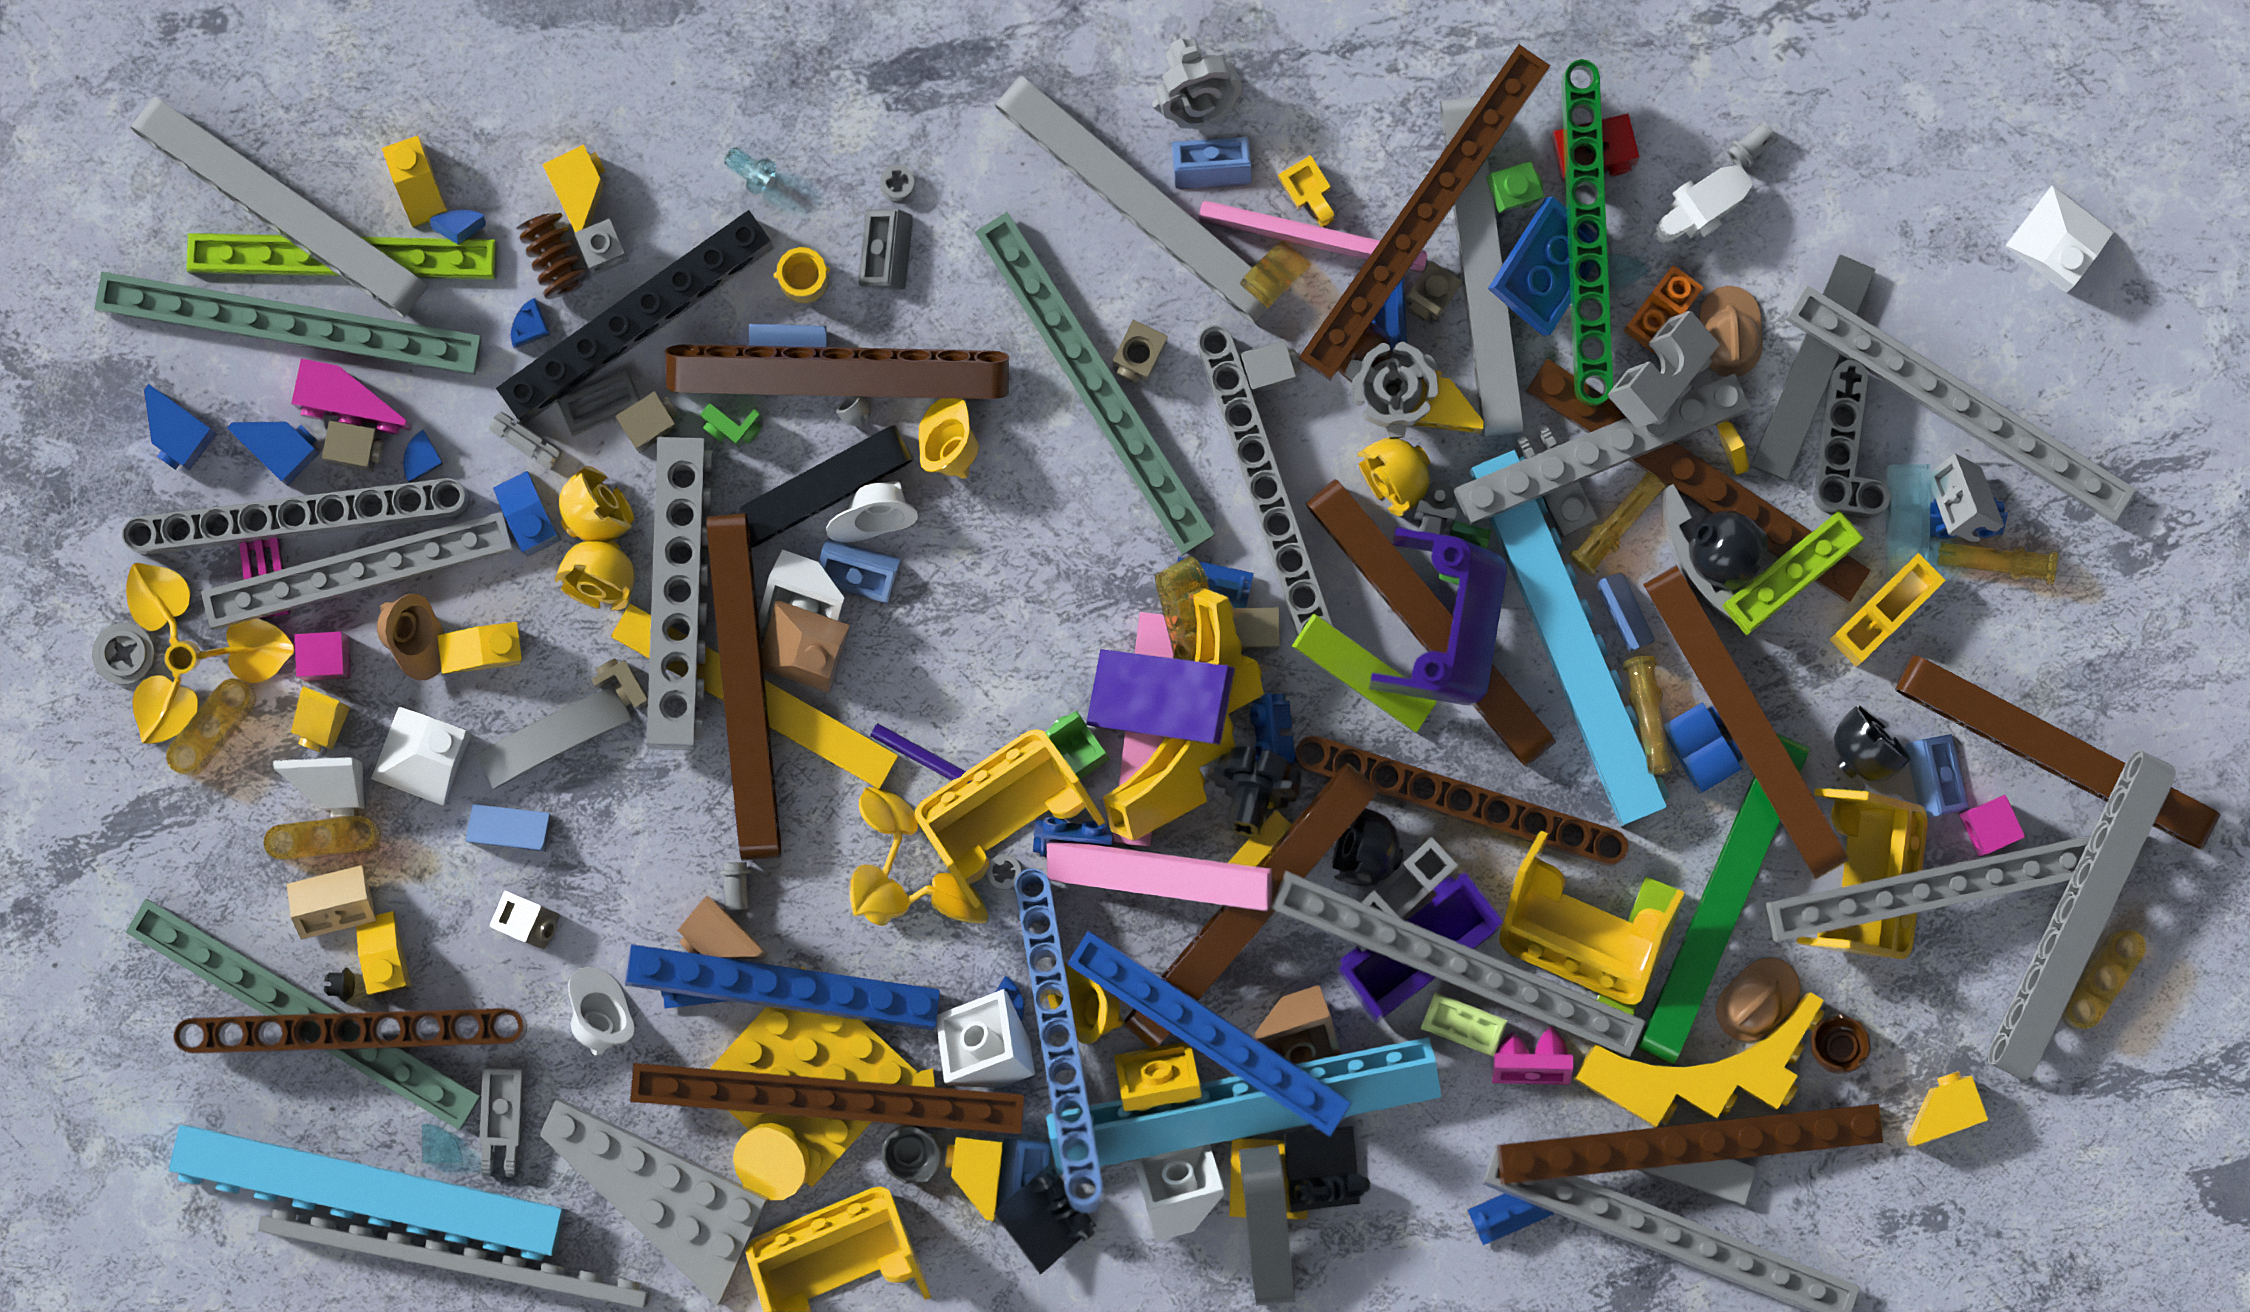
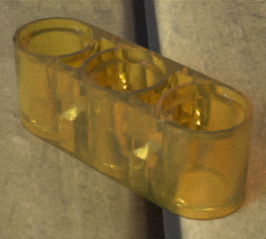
M1188 556L1155 574V584L1175 659L1195 661L1197 620L1193 595L1204 589L1209 590V586L1201 564L1194 557Z
M236 678L224 680L218 685L169 746L166 760L168 766L173 771L185 776H195L207 767L253 710L257 696L252 686ZM235 687H242L245 693L243 703L237 707H231L227 701L229 691ZM217 717L220 722V730L214 737L207 738L203 733V725L207 719ZM191 747L196 754L195 761L190 767L182 768L179 765L178 756L183 749Z
M358 815L279 824L271 827L266 832L263 845L269 856L281 861H297L364 853L378 846L381 840V830L375 821ZM365 823L370 829V837L364 844L358 845L353 841L352 831L358 824ZM327 828L331 832V842L326 848L318 849L314 845V835L319 829ZM287 832L292 836L293 845L287 853L280 854L275 848V840L280 834Z
M2120 930L2111 933L2106 938L2079 978L2061 1016L2063 1022L2072 1029H2089L2102 1019L2144 956L2146 943L2138 932L2134 930ZM2121 937L2128 938L2133 944L2132 955L2127 959L2121 957L2116 950L2117 941ZM2099 969L2107 970L2112 978L2110 987L2105 991L2099 989L2094 982L2095 974ZM2078 1001L2085 1002L2090 1009V1016L2084 1023L2077 1021L2073 1016V1007Z

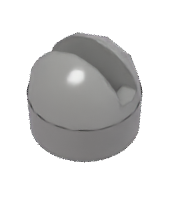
M848 396L838 405L836 413L848 425L860 426L863 424L860 419L861 417L865 419L870 417V407L863 396Z

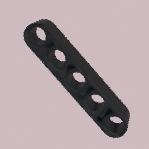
M893 425L749 501L730 514L747 513L751 547L754 548L848 498L861 487L875 483L911 463L914 458L896 425Z

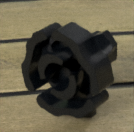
M1250 746L1233 747L1229 753L1220 756L1218 766H1213L1208 770L1207 778L1214 781L1217 787L1225 788V794L1234 799L1227 821L1229 824L1228 829L1237 835L1256 837L1260 835L1267 809L1286 808L1289 802H1296L1302 781L1301 773L1292 767L1286 758L1269 750L1261 752L1259 763L1256 767L1254 766L1257 752L1255 748Z

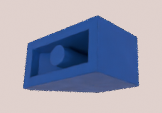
M148 384L144 389L151 443L161 450L157 457L174 470L181 464L190 471L217 433Z
M232 422L227 427L236 438L287 486L320 454L312 446L317 439L301 424L296 429L288 422Z
M528 471L493 487L505 519L525 556L529 557L562 540Z

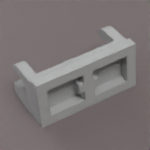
M1954 453L1926 475L1949 535L1953 537L1958 535L1968 541L1978 542L1981 539L1978 532L1974 531L1976 528L1986 527L1987 530L1996 532L2004 526L1981 466Z

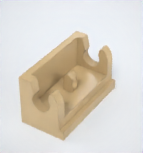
M362 865L286 884L290 916L301 940L377 921L370 884L367 885L365 870Z

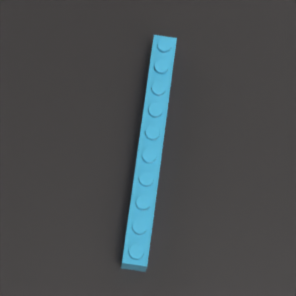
M1512 450L1472 467L1469 473L1472 480H1475L1522 461L1525 457L1518 458L1516 451ZM1540 497L1493 516L1489 520L1618 823L1622 827L1665 809L1667 806L1664 800L1669 798V794L1662 778L1658 777L1655 779L1649 764L1653 763L1654 759L1646 741L1640 743L1634 731V728L1639 727L1636 715L1630 705L1626 707L1623 705L1619 692L1624 691L1621 680L1615 669L1612 671L1608 670L1603 658L1608 655L1606 645L1601 635L1597 634L1594 636L1588 623V621L1593 620L1591 610L1585 598L1579 600L1573 587L1578 584L1575 572L1570 563L1563 564L1558 552V550L1563 549L1560 537L1554 527L1548 529L1543 517L1548 511L1543 498Z
M1429 1037L1295 1064L1353 1102L1343 1118L1441 1097L1437 1065ZM1238 1076L1200 1083L1202 1097L1190 1099L1184 1103H1169L1153 1106L1146 1110L1124 1112L1122 1099L1089 1106L1099 1166L1153 1157L1183 1149H1193L1198 1146L1232 1141L1237 1138L1271 1133L1297 1126L1310 1125V1123ZM1078 1108L1066 1110L1061 1118L1067 1123H1074L1082 1117L1083 1112ZM1053 1113L1046 1114L1057 1174H1064ZM1082 1145L1074 1146L1070 1149L1068 1157L1073 1161H1082L1088 1156L1089 1149Z
M179 1125L168 1170L179 1173L178 1181L201 1185L203 1178L216 1181V1189L239 1194L240 1187L255 1190V1198L277 1202L278 1195L293 1198L292 1206L315 1210L316 1204L331 1207V1215L353 1219L354 1212L370 1215L368 1223L391 1227L392 1221L408 1224L406 1229L408 1232L429 1236L431 1229L446 1232L445 1240L467 1244L469 1238L483 1240L482 1248L506 1253L507 1246L522 1249V1257L544 1261L545 1254L555 1255L565 1208L190 1125Z

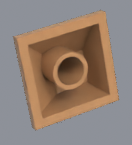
M776 600L762 646L764 671L830 693L850 625Z
M708 895L698 904L677 930L683 936L679 943L689 953L730 959H763L768 954Z
M1319 985L1281 997L1254 1034L1255 1039L1294 1064L1341 1055L1332 1019Z

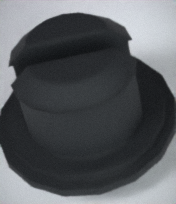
M348 967L343 969L342 973L329 972L325 975L324 981L331 982L330 986H324V992L328 996H340L343 1002H347L353 996L355 976Z

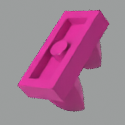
M1552 1026L1540 1037L1535 1054H1529L1525 1043L1512 1032L1502 1040L1494 1054L1492 1083L1570 1085L1573 1073V1055L1568 1054L1563 1038Z

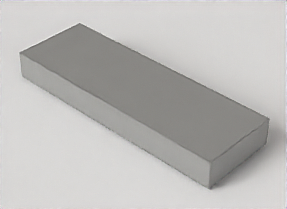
M1730 1159L1638 1170L1745 1205L1756 1167Z

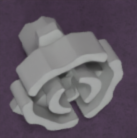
M1181 38L1171 43L1169 51L1165 53L1171 69L1162 76L1165 84H1160L1155 89L1157 97L1152 102L1153 108L1163 114L1166 119L1176 122L1180 128H1201L1204 125L1202 118L1204 115L1207 116L1210 123L1219 122L1233 110L1235 101L1242 94V80L1234 64L1226 63L1223 56H1203L1195 39L1185 40Z
M1399 342L1395 346L1393 354L1407 357L1413 363L1412 366L1402 360L1391 358L1371 367L1373 360L1387 355L1390 351L1388 344L1381 343L1368 352L1362 361L1352 359L1347 366L1345 375L1353 381V403L1361 406L1367 400L1368 406L1363 412L1364 419L1380 427H1385L1388 438L1405 437L1407 426L1413 425L1430 411V404L1427 401H1432L1438 394L1437 375L1435 373L1438 366L1430 354L1423 356L1419 349L1405 342ZM1421 379H1424L1427 385L1426 402L1419 410L1408 413L1413 410L1420 400L1422 392ZM1391 385L1397 389L1395 395L1392 396L1385 391Z

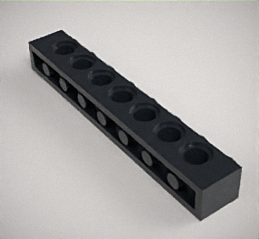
M747 210L496 387V390L520 423L525 425L556 403L557 399L569 394L774 249L772 241L750 210Z

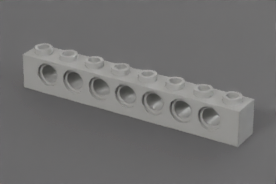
M657 437L646 742L648 749L695 751V740H702L703 717H696V702H704V679L697 678V664H705L706 640H698L699 625H706L707 602H700V587H708V564H701V549H709L707 526H702L703 511H710L711 488H704V473L712 472V450H705L704 438ZM687 471L695 477V480L691 486L681 488L674 484V476L679 472ZM686 509L694 517L688 525L679 526L672 521L673 514L677 510ZM678 547L689 549L692 552L691 559L685 564L673 562L670 555L674 549ZM677 585L688 587L691 591L690 597L684 602L673 601L669 597V592L673 587ZM673 624H685L690 630L689 635L681 641L671 639L667 632ZM680 661L686 664L688 667L687 674L681 679L670 678L666 673V669L671 663ZM672 700H681L686 704L687 710L683 716L672 718L665 713L666 705Z

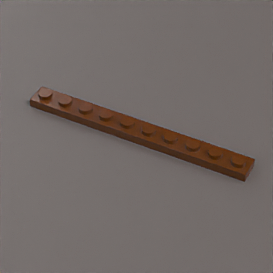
M1518 44L1299 356L1300 361L1329 381L1332 380L1547 74L1551 65Z
M1548 358L1525 391L1587 433L1627 418L1610 399L1594 407L1585 406L1580 403L1574 390V375ZM1584 383L1585 393L1589 397L1600 398L1602 396L1600 392ZM1676 442L1630 460L1668 486L1674 484L1678 493L1710 514L1720 511H1737L1762 525L1767 534V551L1777 558H1781L1812 533L1811 530ZM1846 555L1814 582L1849 604L1871 570L1849 555Z
M633 1063L630 1102L1015 1134H1022L1025 1095L643 1063Z
M1879 1104L1498 1144L1497 1154L1501 1184L1877 1144L1883 1143Z

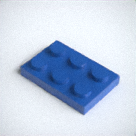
M1553 196L1544 199L1488 287L1490 292L1542 336L1551 335L1571 303L1567 208ZM1586 224L1578 226L1577 234L1581 241L1584 243L1596 241L1597 234ZM1585 262L1579 266V274L1583 280L1587 278L1594 264Z

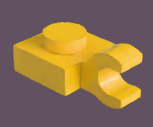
M1311 155L1278 174L1279 181L1298 210L1308 204L1316 221L1322 228L1335 221V214L1323 197L1324 194L1331 191V186Z

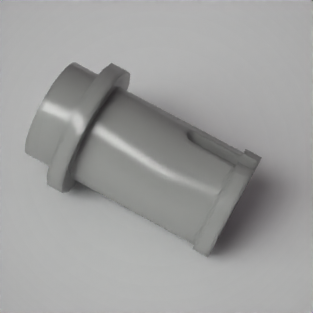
M1762 122L1741 141H1733L1731 143V148L1727 151L1730 160L1735 165H1741L1742 168L1745 166L1751 167L1754 164L1753 159L1778 141L1777 136L1771 137L1775 132L1768 124Z
M747 862L723 863V871H720V875H724V910L749 909L747 874H751V870H747Z

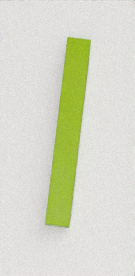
M188 233L186 265L188 273L339 276L281 235ZM360 237L418 278L495 280L496 240L466 239L458 245L446 238Z

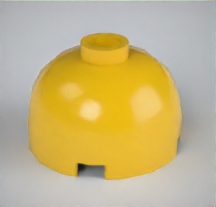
M1383 438L1358 452V457H1364V460L1358 463L1366 483L1378 500L1386 497L1393 504L1387 508L1392 514L1398 517L1402 516L1416 507L1419 500L1424 498L1430 482V474L1427 468L1430 465V459L1422 447L1419 445L1413 447L1409 442L1400 438Z
M584 466L563 486L559 495V510L563 518L561 525L573 538L579 537L584 541L611 542L633 526L630 524L634 521V514L620 489L616 487L612 493L608 486L603 483L608 477L592 466Z
M585 541L576 544L565 555L555 576L556 583L559 580L563 582L561 590L577 602L597 609L600 607V602L612 604L610 610L614 611L627 606L636 579L631 560L620 550V546L614 541Z

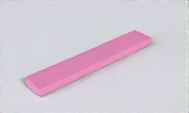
M1205 200L1204 202L1202 201L1199 213L1200 222L1365 260L1369 258L1380 242L1379 240ZM1422 251L1409 270L1423 273L1428 253Z
M1140 612L1135 654L1173 658L1178 616ZM1125 732L1119 786L1132 777L1150 759L1163 742L1164 737ZM1113 832L1112 843L1150 847L1152 832L1135 841H1131Z
M1053 839L1047 843V877L1049 881L1265 911L1271 907L1272 869Z

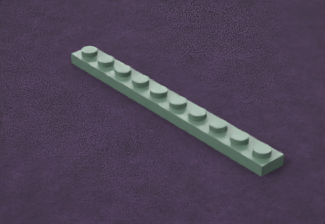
M1009 213L1002 214L975 231L978 240L1180 554L1184 556L1215 536L1208 522Z
M102 271L94 307L98 312L476 375L482 337L475 334Z
M149 899L144 900L126 930L127 934L264 1015L340 1013ZM349 1020L344 1024L342 1035L346 1041L354 1042L360 1036L361 1029L357 1022ZM311 1021L305 1025L303 1037L311 1043H315L321 1036V1027L317 1022ZM401 1048L325 1050L458 1130H462L481 1098L477 1093Z

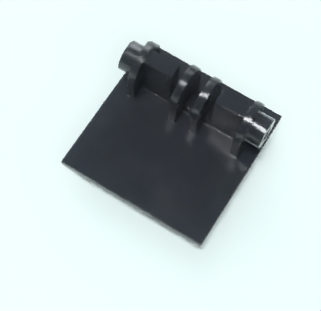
M1353 1126L1337 1127L1332 1136H1328L1321 1130L1283 1134L1290 1212L1360 1204V1197L1370 1190V1181L1367 1177L1357 1173Z
M1051 1164L1047 1165L994 1212V1215L1040 1275L1080 1240L1086 1241L1095 1233L1093 1228L1096 1227V1224L1087 1213L1075 1210L1071 1206L1066 1185Z

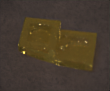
M1282 240L1243 277L1240 285L1269 309L1285 291H1288L1306 273L1312 264Z

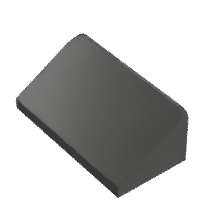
M866 209L858 285L895 290L905 289L913 223L912 214L899 209Z

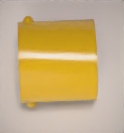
M797 247L790 249L781 257L777 264V272L773 276L775 279H778L782 291L789 299L797 303L807 304L817 301L824 295L829 283L828 273L830 268L825 265L823 258L818 252L807 247Z

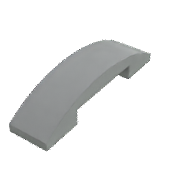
M1672 484L1663 491L1662 496L1663 524L1672 556L1688 585L1699 599L1723 620L1735 627H1739L1722 607L1726 601L1734 596L1733 591L1723 589L1715 593L1712 585L1696 573L1691 563L1689 543L1680 526L1688 523L1692 517L1674 484Z
M614 686L524 727L479 752L476 756L494 790L528 773V770L595 737L599 738L633 720Z

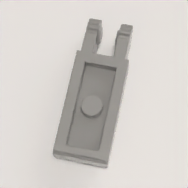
M1547 425L1538 428L1540 440L1547 450L1558 446ZM1525 436L1516 439L1525 459L1536 455L1531 442ZM1579 482L1542 496L1562 537L1598 519Z
M483 1066L479 1145H482V1176H491L494 1170L493 1145L507 1146L504 1164L506 1177L516 1176L517 1146H520L524 1068Z

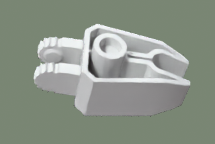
M1741 165L1722 167L1695 185L1691 180L1672 193L1675 200L1668 207L1670 212L1655 226L1654 235L1659 242H1663V244H1668L1684 233H1687L1690 239L1701 233L1703 238L1708 236L1722 225L1719 219L1735 209L1754 183Z

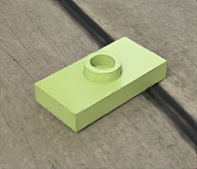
M1434 992L1420 1029L1494 1057L1508 1020Z

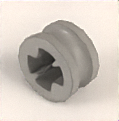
M903 165L887 167L880 177L882 194L893 202L906 200L914 189V176L912 172ZM893 174H901L900 179L902 180L905 177L908 183L903 185L901 192H894V187L889 189L886 183L892 181Z
M998 855L989 863L987 878L997 889H1012L1015 887L1017 876L1022 872L1021 866L1012 856ZM1005 862H1010L1014 866L1011 868V871H1016L1013 880L1006 878L1003 883H999L995 880L998 874H993L994 867L996 865L1003 866Z

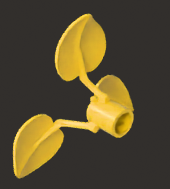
M139 562L131 566L126 583V598L129 611L135 622L148 631L159 630L168 621L170 625L171 638L169 642L171 646L165 653V663L173 672L172 675L174 677V682H172V680L163 675L151 676L143 680L134 692L132 700L133 714L142 743L152 744L171 739L187 729L194 721L199 706L198 696L194 690L180 686L182 682V674L194 670L200 664L201 659L230 654L228 666L231 672L244 682L258 683L275 675L294 653V645L289 637L280 628L262 619H254L229 626L226 632L229 647L200 651V648L194 642L180 641L178 639L177 622L174 617L183 614L190 604V589L186 580L176 571L166 567Z
M865 787L858 802L863 819L876 831L883 834H893L894 841L883 870L874 865L863 864L858 866L853 872L850 883L853 916L864 915L873 924L885 926L892 917L904 915L909 905L925 895H932L931 903L933 907L945 916L963 922L987 923L989 920L988 913L976 889L971 884L969 885L981 903L975 909L952 873L936 874L932 879L933 886H925L909 897L898 882L888 878L902 841V834L913 835L918 829V822L914 817V811L911 806L898 795L881 788Z

